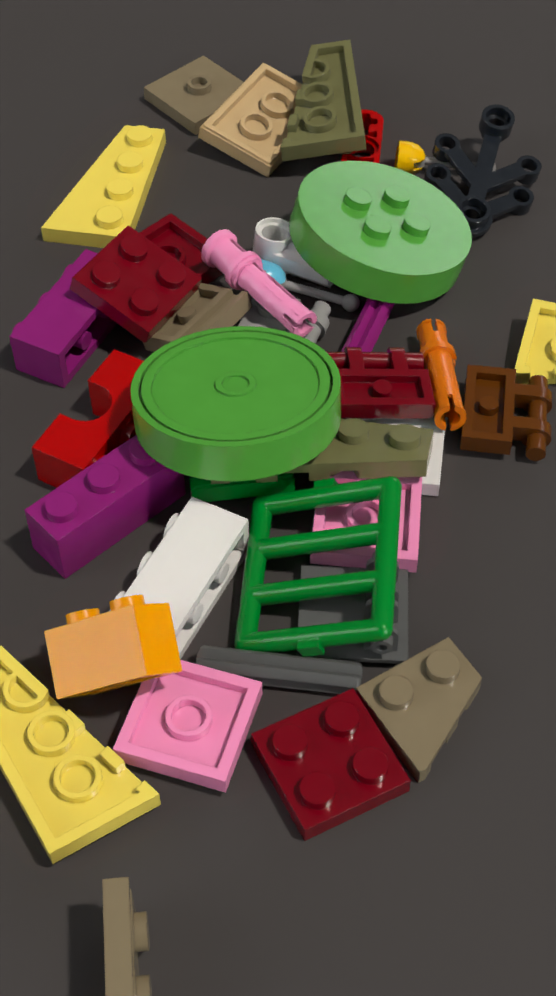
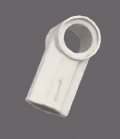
M270 217L262 219L256 224L253 252L261 259L279 265L285 272V275L290 274L331 288L333 283L310 267L296 250L290 236L288 221Z

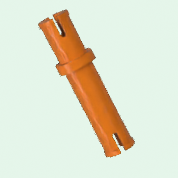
M430 318L418 325L416 334L421 348L419 352H422L424 355L423 369H428L436 403L434 423L439 429L446 431L445 417H448L450 431H454L463 426L467 419L454 369L457 356L454 347L448 343L447 329L444 322L435 319L436 331H434Z

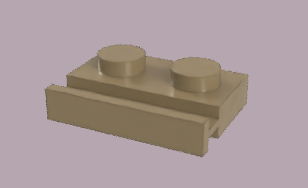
M200 283L199 289L146 343L143 342L145 349L155 352L162 346L186 335L209 329L234 326L253 307L248 291H241L238 295H235L231 288Z
M129 877L102 879L105 996H152L150 974L139 975L138 952L150 951L147 911L136 912Z

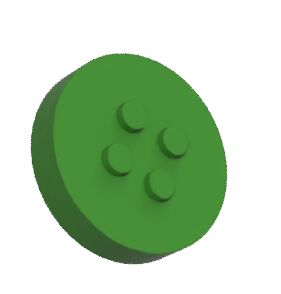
M338 161L320 166L310 172L300 185L289 220V232L296 250L317 273L349 292L388 303L410 304L426 302L448 292L457 281L472 244V234L465 216L457 205L442 191L411 173L392 166L367 161Z
M232 326L186 335L153 352L135 372L131 383V402L135 432L142 448L155 461L187 476L213 481H247L282 474L318 456L335 438L341 422V377L339 369L331 356L317 344L299 335L278 329Z

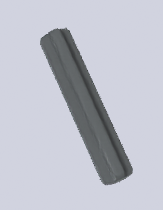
M207 645L199 648L196 658V664L261 681L264 686L341 694L352 688L356 691V688L362 684V664L353 661Z

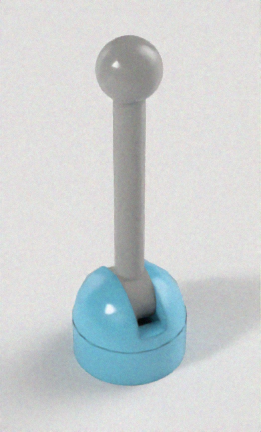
M261 259L263 269L286 290L342 305L344 310L348 312H354L360 306V300L355 294L341 296L287 281L285 272L279 265Z

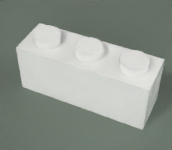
M191 497L180 514L175 513L171 516L165 527L163 539L155 551H149L144 555L137 570V577L127 592L121 591L115 599L132 595H144L145 604L169 603L181 659L246 557L249 520Z

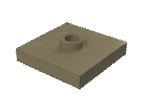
M203 55L143 87L144 99L197 135L199 134L200 126L244 82Z

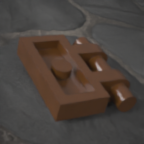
M468 364L463 404L467 419L461 429L460 450L510 455L512 440L522 441L526 446V457L533 461L544 459L546 456V446L551 442L552 433L551 425L547 422V413L552 409L553 398L552 392L548 389V379L542 375H534L529 379V384L515 383L516 369ZM514 407L523 408L527 413V417L514 416Z

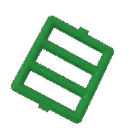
M387 476L338 484L334 478L314 481V488L264 495L254 500L235 633V649L271 653L298 650L303 657L324 655L325 647L384 641L392 635L402 485L398 478ZM379 500L377 523L269 538L272 515ZM376 545L374 570L264 584L266 562L269 559ZM372 593L371 619L258 632L261 606Z

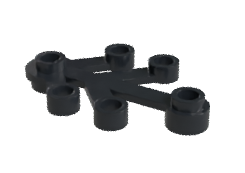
M499 104L489 105L482 112L479 131L483 142L476 167L460 148V142L456 136L443 133L435 139L432 149L433 156L438 161L449 162L469 187L467 196L450 179L451 171L443 164L434 163L429 165L424 176L425 181L442 191L462 211L470 226L472 237L482 236L487 233L493 222L492 219L508 212L518 216L527 214L534 200V194L529 188L515 186L510 189L508 195L488 202L485 200L486 193L516 181L525 185L533 184L537 181L542 168L537 158L525 155L521 156L516 163L493 171L499 144L510 136L515 122L514 113L508 107Z

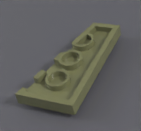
M351 40L311 45L302 74L303 84L301 89L297 90L295 97L294 114H290L287 124V138H283L280 147L282 161L332 154H349L353 151L366 150Z
M356 418L341 419L335 438L323 452L309 462L285 473H308L309 481L329 479L341 471H354L358 479L394 476L396 478L426 477L433 446L434 429L418 428L410 424L391 425L365 422ZM278 475L256 479V483L278 482ZM211 480V484H230V481Z

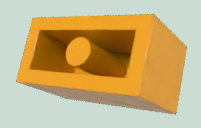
M144 595L122 597L109 602V612L100 614L99 608L72 612L65 615L66 625L44 631L56 698L64 699L95 695L182 672L169 603L145 604Z

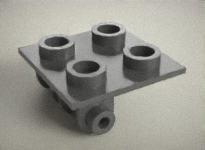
M375 552L372 554V558L367 561L366 568L301 565V579L374 570ZM397 561L393 632L387 640L325 647L324 655L308 657L400 664L408 659V570L399 569ZM372 593L299 601L298 627L371 619ZM297 650L296 655L302 656L300 652Z

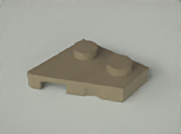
M447 637L356 688V693L385 740L419 783L426 779L438 752L444 743H448L458 726V721L463 711L469 708L480 690L482 676L454 642Z

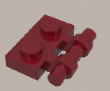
M345 347L344 352H327L335 361L341 377V418L432 419L436 403L428 369H423L424 355L422 352H405L403 347H389L387 352H362L361 347Z

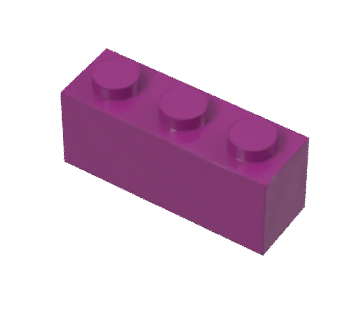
M85 249L73 264H69L65 268L61 278L54 286L40 297L37 305L26 318L15 325L9 337L16 370L65 388L117 324L115 321L70 290L72 277L98 253Z
M135 435L24 509L33 548L66 579L186 494L184 474L173 471L155 461L142 448L137 435Z

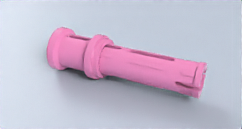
M223 229L215 232L207 239L201 251V259L208 267H216L225 275V281L232 289L248 291V294L288 329L290 333L304 337L312 331L314 327L308 324L305 319L312 324H316V314L306 308L263 269L261 258L255 252L243 249L237 243V237L234 233Z

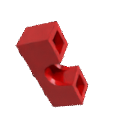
M115 349L110 353L88 380L92 412L100 417L94 420L80 421L61 413L31 447L38 480L57 488L136 435L131 402V383L135 372L144 362L143 360Z

